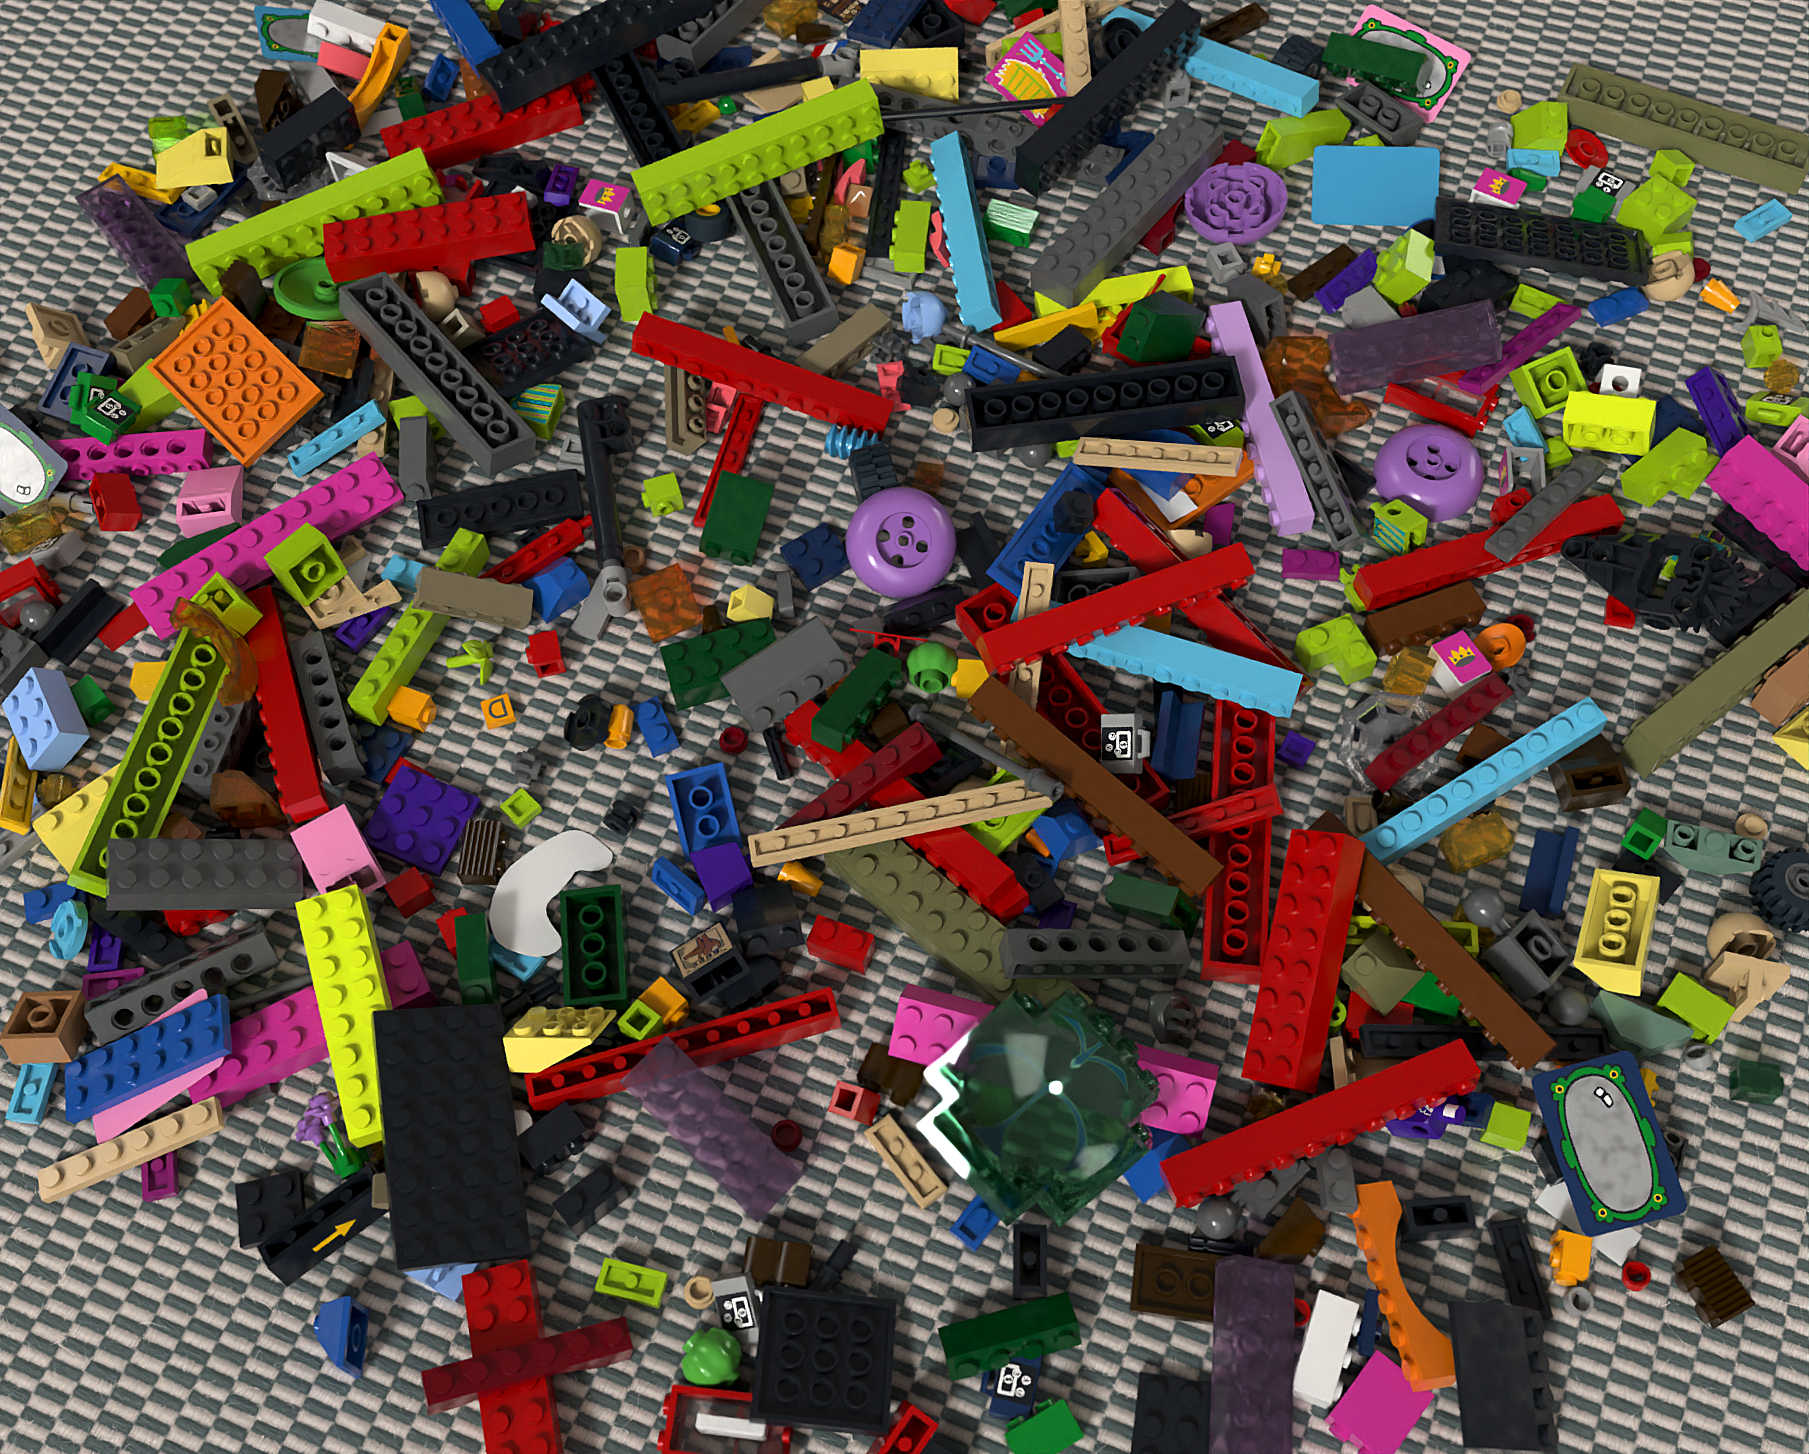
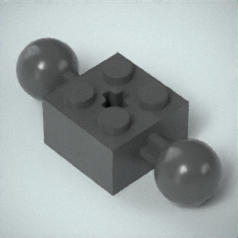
M956 372L945 380L943 394L950 404L961 406L959 408V428L969 435L964 411V389L977 388L975 380L969 374ZM997 378L988 386L1001 385L1004 383ZM1051 443L1018 447L1020 461L1029 468L1043 467L1052 456ZM1008 449L988 452L997 459Z
M33 600L23 606L20 612V622L22 625L16 632L0 624V695L4 698L10 695L31 667L43 668L50 660L38 644L31 640L57 613L56 608L45 600Z
M1486 887L1471 891L1464 901V913L1467 919L1478 927H1490L1497 936L1482 952L1490 966L1501 975L1510 989L1518 995L1523 1003L1544 991L1549 997L1547 1004L1548 1012L1558 1024L1572 1027L1584 1022L1590 1012L1588 997L1582 990L1573 986H1563L1557 979L1574 960L1575 956L1534 909H1531L1512 923H1509L1504 917V900L1497 891Z
M1299 1158L1295 1160L1296 1162L1292 1166L1284 1170L1274 1168L1267 1171V1174L1255 1182L1247 1183L1245 1180L1234 1185V1188L1224 1197L1211 1196L1201 1202L1196 1212V1221L1199 1229L1203 1234L1212 1239L1229 1237L1238 1226V1211L1242 1206L1262 1224L1305 1180L1311 1168Z

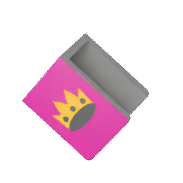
M1505 448L1498 466L1500 497L1511 493L1513 489L1512 471L1531 473L1532 499L1546 487L1543 448ZM1517 457L1528 458L1527 461L1522 463H1516L1513 461V459Z

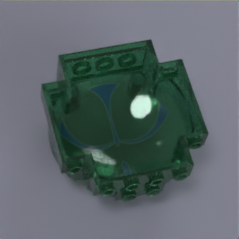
M1069 988L1057 998L1053 997L1045 1005L1035 997H1030L1025 992L1021 994L1015 989L996 1007L979 1018L961 1038L932 1062L923 1073L942 1096L928 1107L916 1125L1006 1227L1012 1224L1036 1202L1061 1227L1150 1152L1152 1148V1133L1141 1121L1142 1116L1140 1113L1158 1099L1160 1093L1158 1079L1150 1070L1145 1069L1143 1071L1137 1064L1140 1057L1137 1053L1139 1051L1138 1046L1129 1036L1125 1035L1122 1037L1114 1028L1116 1026L1114 1019L1105 1010L1100 1012L1095 1006L1091 1010L1088 1009L1090 1005L1079 992L1073 993Z

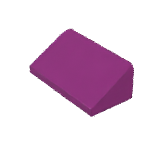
M1235 503L1212 506L1205 512L1203 532L1209 533L1213 537L1212 551L1215 543L1230 546Z

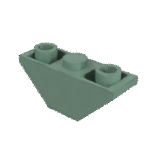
M1668 819L1663 849L1684 868L1717 876L1758 871L1761 865L1763 841Z
M1600 989L1591 1002V1007L1601 1027L1608 1029L1610 1045L1622 1051H1629L1640 1059L1683 1046L1694 1033V1029L1687 1027L1682 1021L1675 1018H1666L1655 1013L1649 1006L1625 1000L1617 992Z

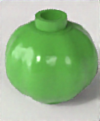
M924 642L912 649L908 654L906 661L907 676L913 685L925 692H940L951 685V677L958 668V657L951 648L941 642Z
M713 1327L707 1333L700 1328L682 1347L687 1353L681 1361L683 1374L694 1387L716 1389L724 1385L728 1389L741 1375L737 1370L742 1358L740 1342L734 1334L724 1328Z

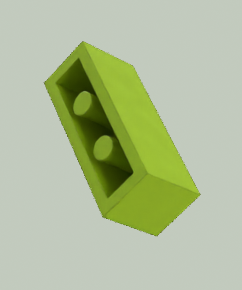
M901 200L900 211H895V226L897 228H893L892 243H895V245H890L889 260L894 261L895 272L925 273L929 244L928 236L930 235L932 222L930 217L932 215L931 202Z
M1678 427L1620 475L1624 496L1650 508L1709 459L1706 438Z

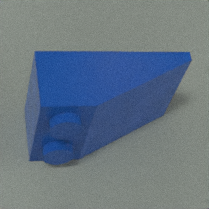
M1169 429L1128 433L1121 439L1200 445L1184 433ZM1120 468L1168 502L1196 475L1193 473Z
M725 762L665 776L685 862L691 861L689 853L731 842H737L740 849L744 848Z

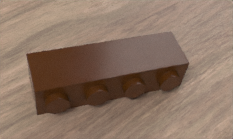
M1469 580L1368 615L1362 631L1377 658L1385 655L1393 656L1407 647H1419L1430 639L1447 637L1454 631L1464 627L1466 629L1475 627L1480 623L1486 606Z

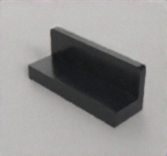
M978 511L970 514V527L956 532V550L978 592H981L997 582L987 575L986 571L1002 551L981 512Z
M90 578L33 637V640L44 653L68 667L95 640L115 616L124 609V605L108 595L99 582Z
M949 582L921 595L910 597L878 609L876 612L883 620L887 634L908 637L955 619V606L965 601V596L961 586L954 582Z

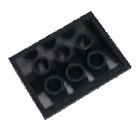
M1448 1301L1463 1448L1491 1454H1558L1559 1434L1554 1424L1552 1409L1554 1406V1396L1549 1386V1359L1544 1348L1543 1335L1545 1327L1540 1317V1312L1521 1306Z

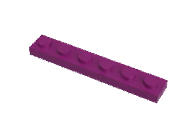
M1558 302L1458 379L1459 389L1471 392L1472 394L1482 395L1581 318V307Z

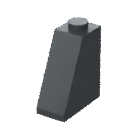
M1248 272L1226 282L1229 302L1241 301L1250 330L1264 349L1267 350L1288 340L1283 294Z
M428 417L400 418L399 482L405 501L432 499L439 455Z

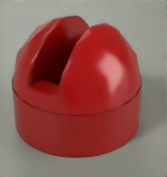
M1628 1262L1621 1273L1622 1283L1632 1292H1640L1648 1286L1651 1280V1272L1641 1262ZM1640 1277L1643 1278V1280H1640V1281H1635V1282L1631 1281V1280H1634V1279H1638V1278H1640Z
M1293 1298L1285 1303L1283 1316L1290 1325L1302 1326L1309 1321L1311 1310L1304 1300ZM1292 1304H1295L1303 1317L1299 1322L1289 1308Z

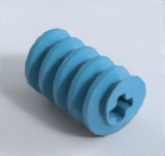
M833 423L826 437L824 451L825 454L829 452V455L833 458L839 455L841 460H847L851 450L884 443V441L878 442V433H874L871 440L868 439V431L866 430L863 431L861 437H858L857 428H854L851 434H848V427L846 425L838 432L837 423Z

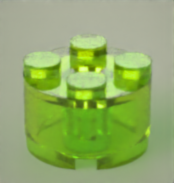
M186 115L149 118V139H152L153 147H151L156 166L159 153L192 135L191 132H186L188 130Z

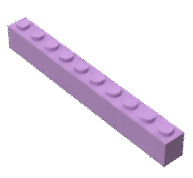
M1241 301L1212 305L1209 307L1208 317L1204 320L1205 330L1207 333H1211L1212 351L1214 354L1217 353L1218 357L1235 355L1246 398L1242 419H1239L1240 429L1245 433L1247 456L1249 460L1253 459L1255 465V480L1260 482L1262 486V501L1264 504H1268L1270 525L1276 528L1278 537L1311 531L1315 514L1300 471L1268 404L1275 399Z

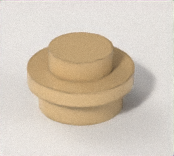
M1515 90L1503 91L1496 101L1498 109L1505 113L1517 112L1522 104L1521 96Z
M942 408L934 413L932 423L938 432L949 434L958 426L959 416L950 408Z
M1744 814L1735 823L1736 835L1762 840L1768 831L1766 822L1755 814Z
M697 1275L687 1282L684 1296L691 1307L699 1310L706 1309L715 1302L711 1286L712 1278L706 1275Z

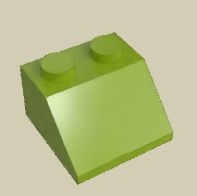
M1541 101L1510 118V124L1514 129L1511 149L1559 151L1560 161L1564 145L1567 142V103Z

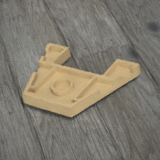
M354 535L345 541L347 546L340 552L335 551L345 568L367 555ZM346 574L306 608L302 604L301 606L318 629L321 630L402 600V597L388 579L362 594Z

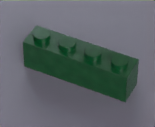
M872 647L813 717L811 739L839 753H842L849 744H854L862 727L870 724L875 711L879 707L882 708L886 704L891 691L898 689L903 680V674L901 673L902 660Z
M1067 1291L937 1328L951 1382L970 1378L973 1375L994 1369L1004 1368L1009 1364L1010 1359L1020 1356L1032 1360L1038 1358L1041 1354L1043 1356L1082 1345L1079 1323Z

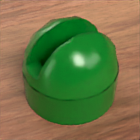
M731 96L722 97L718 101V109L722 115L727 116L737 112Z

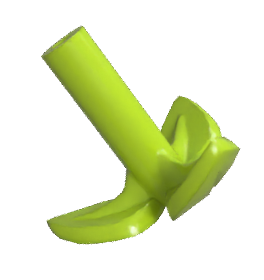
M487 639L483 643L479 640H469L462 644V647L468 654L449 657L446 659V665L451 669L478 663L481 665L480 685H484L492 675L494 667L489 658H494V652Z

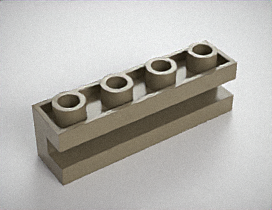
M870 302L865 307L858 309L847 321L840 323L825 338L819 339L816 345L807 352L801 353L794 361V365L837 380L871 353L874 347L871 342L877 335L881 336L884 331L893 333L892 319Z
M664 364L666 447L689 456L707 441L705 377L693 375L683 369Z
M436 566L422 567L415 578L417 593L413 597L412 608L519 630H523L531 621L534 590L527 589L521 584L513 583L508 585L499 583L493 578L480 579L470 577L465 572H446Z

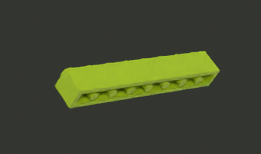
M459 528L435 566L441 568L442 571L451 573L465 572L470 577L476 578L490 557L484 535ZM413 599L347 699L356 718L380 727L389 715L386 708L400 685L407 687L451 618L449 615L412 608Z

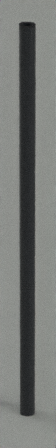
M1074 96L884 111L880 113L882 122L1047 109L1053 104L1065 105Z

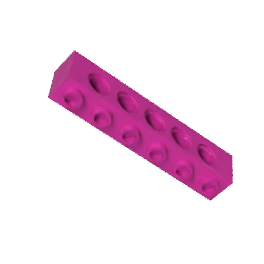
M206 429L119 435L109 446L94 437L47 441V445L68 463V469L60 482L93 480L95 472L147 476L211 469L214 443Z

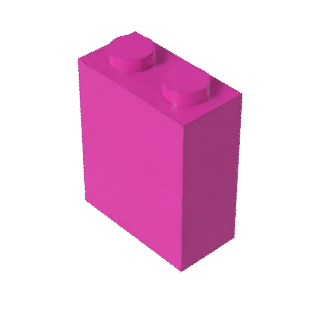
M1376 1350L1324 1421L1330 1425L1328 1429L1336 1438L1345 1443L1348 1440L1359 1449L1358 1454H1394L1435 1395L1429 1390L1413 1393L1410 1382L1403 1376L1402 1369L1380 1351Z

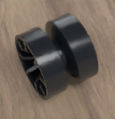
M1123 17L1113 18L1088 38L1090 69L1093 78L1142 33L1141 29L1133 21Z

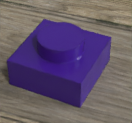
M1290 730L1277 751L1275 758L1302 771L1313 753L1316 743Z

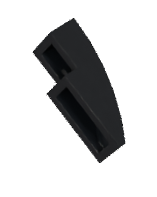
M520 153L481 154L471 171L474 176L490 182L493 175H497L543 190L546 189L552 174L545 160H524Z

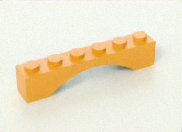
M386 22L376 38L374 50L364 76L354 92L347 98L354 105L361 132L412 51L409 30ZM353 144L348 145V146H347L346 148H344V149H347V150L350 151V149L352 148Z

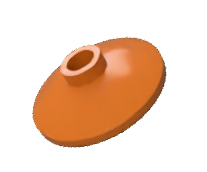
M1508 623L1496 624L1486 628L1473 641L1492 666L1491 671L1486 674L1498 673L1506 667L1511 668L1520 660L1526 648V638L1523 632L1517 626Z

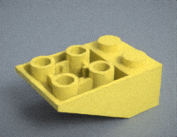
M226 127L200 129L157 155V189L233 182V149Z
M543 1006L529 1009L503 1037L509 1072L539 1073L588 1046L616 1016V1010H604L602 1007H593L588 1010H575L573 1007L546 1009Z

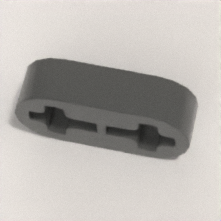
M791 570L776 571L780 619L795 618Z

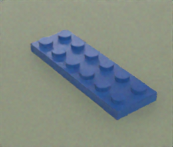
M1070 461L986 571V574L1017 598H1019L1022 589L1025 561L1054 564L1055 576L1092 524L1090 523L1081 535L1055 532L1053 506L1065 491L1092 494V502L1094 504L1106 487Z
M221 993L214 995L84 1055L73 1062L65 1064L66 1121L73 1124L81 1122L232 1053L228 997Z

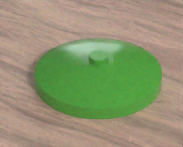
M325 257L306 258L286 265L276 274L273 281L274 296L280 306L295 315L315 320H341L346 318L339 311V287L361 279L334 283L325 264Z

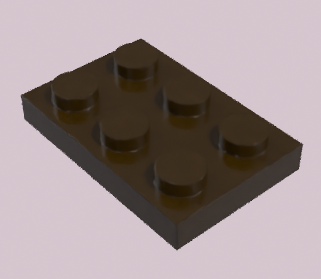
M1136 1243L1129 1313L1230 1328L1236 1258Z

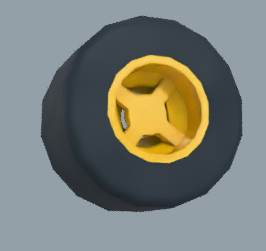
M716 201L685 214L686 231L696 241L718 242L730 235L731 211L723 202Z

